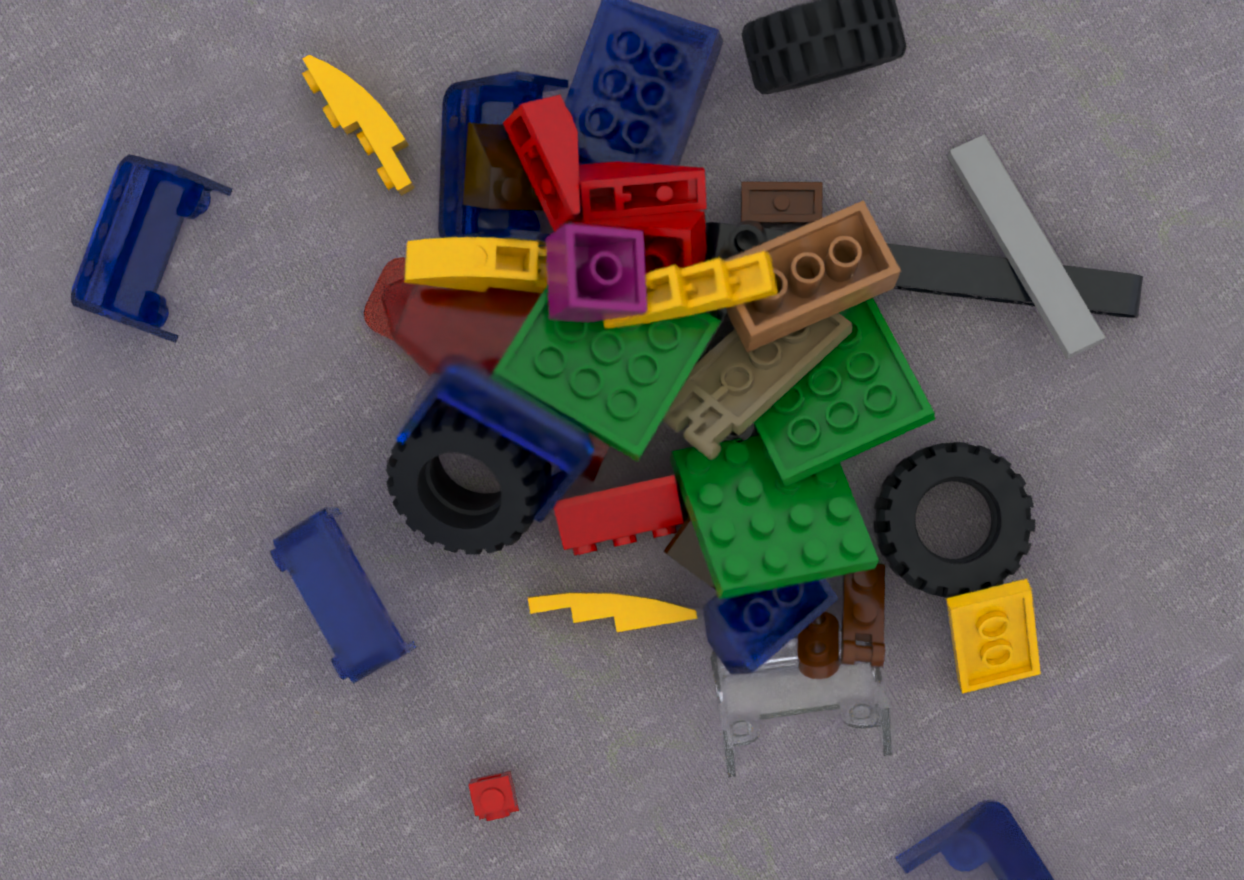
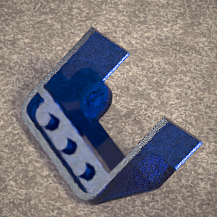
M513 71L456 82L447 88L442 104L438 217L440 238L480 237L537 241L538 246H546V238L551 234L539 233L540 223L534 210L486 209L463 205L468 122L503 124L521 104L543 99L544 92L567 89L568 80Z
M135 155L125 156L116 168L71 291L73 306L176 343L179 335L160 329L167 321L169 309L165 297L158 294L157 291L184 218L193 220L206 212L211 201L210 192L230 196L233 189L177 165Z
M460 354L447 355L440 361L417 394L396 438L397 441L403 444L435 398L439 397L557 465L534 517L540 523L585 470L594 452L593 441L588 431L582 425L469 357Z
M325 507L273 540L275 548L270 551V554L281 572L288 570L332 648L335 657L331 658V662L337 674L342 680L349 677L353 683H356L408 654L417 646L414 641L405 644L335 520L336 517L341 515L339 508Z
M996 800L981 801L895 857V860L905 874H908L941 852L948 864L958 871H972L987 862L999 880H1054L1008 808Z

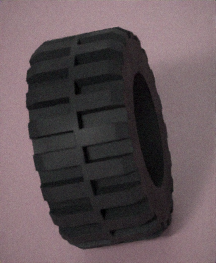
M813 0L750 21L744 25L741 34L755 89L761 94L796 89L883 65L903 57L907 48L895 0Z
M462 392L448 393L444 400L442 397H436L427 402L424 408L418 409L393 446L386 468L389 476L386 481L390 496H396L393 505L399 515L404 514L407 517L405 523L414 532L418 529L425 535L423 539L432 545L438 542L445 545L444 550L457 553L458 549L465 550V554L480 555L483 549L487 553L500 551L504 545H513L521 538L524 532L528 531L550 488L549 481L552 477V465L547 461L550 457L547 444L539 442L538 439L541 433L533 423L528 425L524 421L525 414L517 408L512 411L504 406L506 401L496 397L492 401L484 399L483 393L470 392L467 397H463ZM458 453L480 461L493 473L501 491L477 493L461 487L445 472L439 455Z
M953 442L922 448L915 451L911 456L904 458L895 466V470L890 475H887L881 485L883 489L880 496L876 498L874 507L876 509V521H873L874 533H877L879 544H877L882 556L886 557L890 564L889 567L896 575H899L907 584L915 589L931 595L951 598L1004 584L1003 580L1008 575L1015 574L1021 566L1019 561L1023 555H1028L1032 545L1028 541L1030 532H1035V519H1031L1030 508L1034 507L1032 496L1027 495L1023 487L1026 485L1024 479L1010 468L1012 464L1004 457L996 456L991 453L992 450L983 446H974L966 442ZM950 481L968 484L979 491L988 503L991 512V528L984 544L974 553L957 559L944 558L931 552L921 541L915 522L916 511L923 496L933 487Z

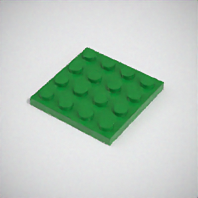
M547 285L493 371L492 378L638 462L721 320L707 312L609 329L604 327L603 320L594 322L549 320Z
M874 298L839 312V314L852 323V333L753 422L784 487L936 420L933 408Z
M759 435L749 437L740 443L736 441L741 439L720 442L718 445L721 446V450L712 460L695 447L671 452L670 463L719 599L876 568L879 561L840 463L784 487Z

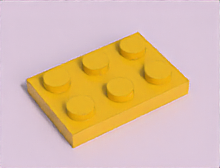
M1027 579L946 599L957 679L962 694L1041 674L1032 589Z

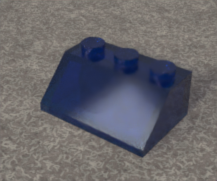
M825 578L719 599L717 594L702 606L707 641L730 674H752L839 598Z

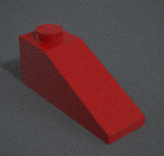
M561 95L523 103L503 122L554 232L563 225L568 224L580 213L578 131Z
M622 161L579 165L580 209L583 221L707 209L705 170L703 167Z

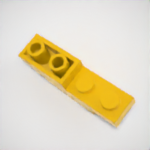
M311 55L302 58L308 68L302 75L313 94L321 91L328 105L322 107L332 127L335 129L341 125L347 135L361 127L363 131L356 134L367 155L369 156L375 152L383 166L376 170L388 191L396 187L402 196L414 189V185L395 154L409 145L382 106L362 86L329 63Z
M454 237L407 241L404 283L486 292L488 287L543 293L548 285L546 249L538 248L537 241L503 238Z

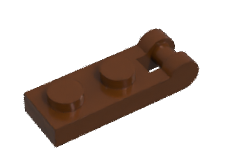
M877 564L875 569L843 575L841 664L854 665L855 661L870 662V667L883 668L885 659V564ZM856 641L870 642V646L856 645Z

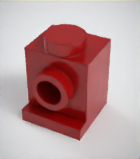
M511 770L470 780L468 786L475 817L479 816V820L486 818V821L501 819L510 816L512 812L519 811Z

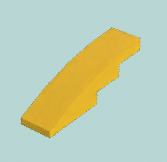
M761 251L727 262L717 258L683 269L673 265L645 273L647 313L603 320L604 327L607 329L694 315L777 295L771 256L766 251Z
M565 592L528 597L530 614L571 607L573 623L614 616L616 632L697 619L696 610L656 598L614 592Z

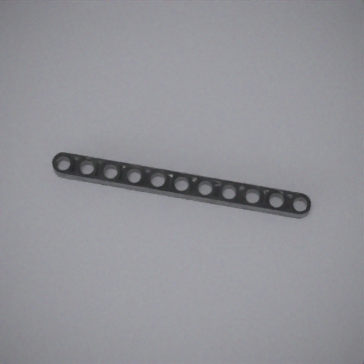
M705 223L707 245L705 262L716 258L728 235L736 226L735 224ZM764 228L767 233V242L791 232ZM742 230L737 234V243L739 247L747 251L758 246V238L752 231ZM886 243L901 270L894 287L896 290L1035 307L1007 258ZM1062 265L1091 314L1124 318L1138 317L1143 276Z

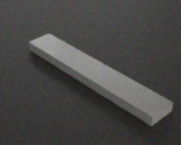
M982 135L949 150L947 155L949 161L1066 359L1101 344L1105 339L1104 334L986 136Z

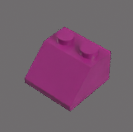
M565 224L546 238L549 320L594 322L647 313L643 231Z

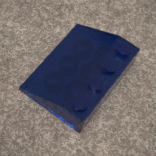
M601 0L564 102L567 110L572 115L573 122L578 131V158L590 163L622 161L679 166L724 42L719 29L629 0Z

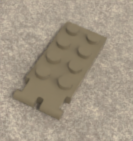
M837 313L750 352H746L734 329L696 363L662 421L676 432H680L689 425L683 434V438L710 460L714 459L721 450V446L718 444L732 431L738 436L852 333V323Z

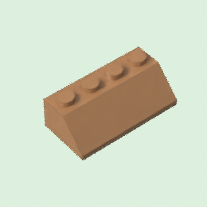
M863 200L724 260L727 262L766 251L771 256L778 293L777 295L726 307L746 352H750L894 289L901 270Z

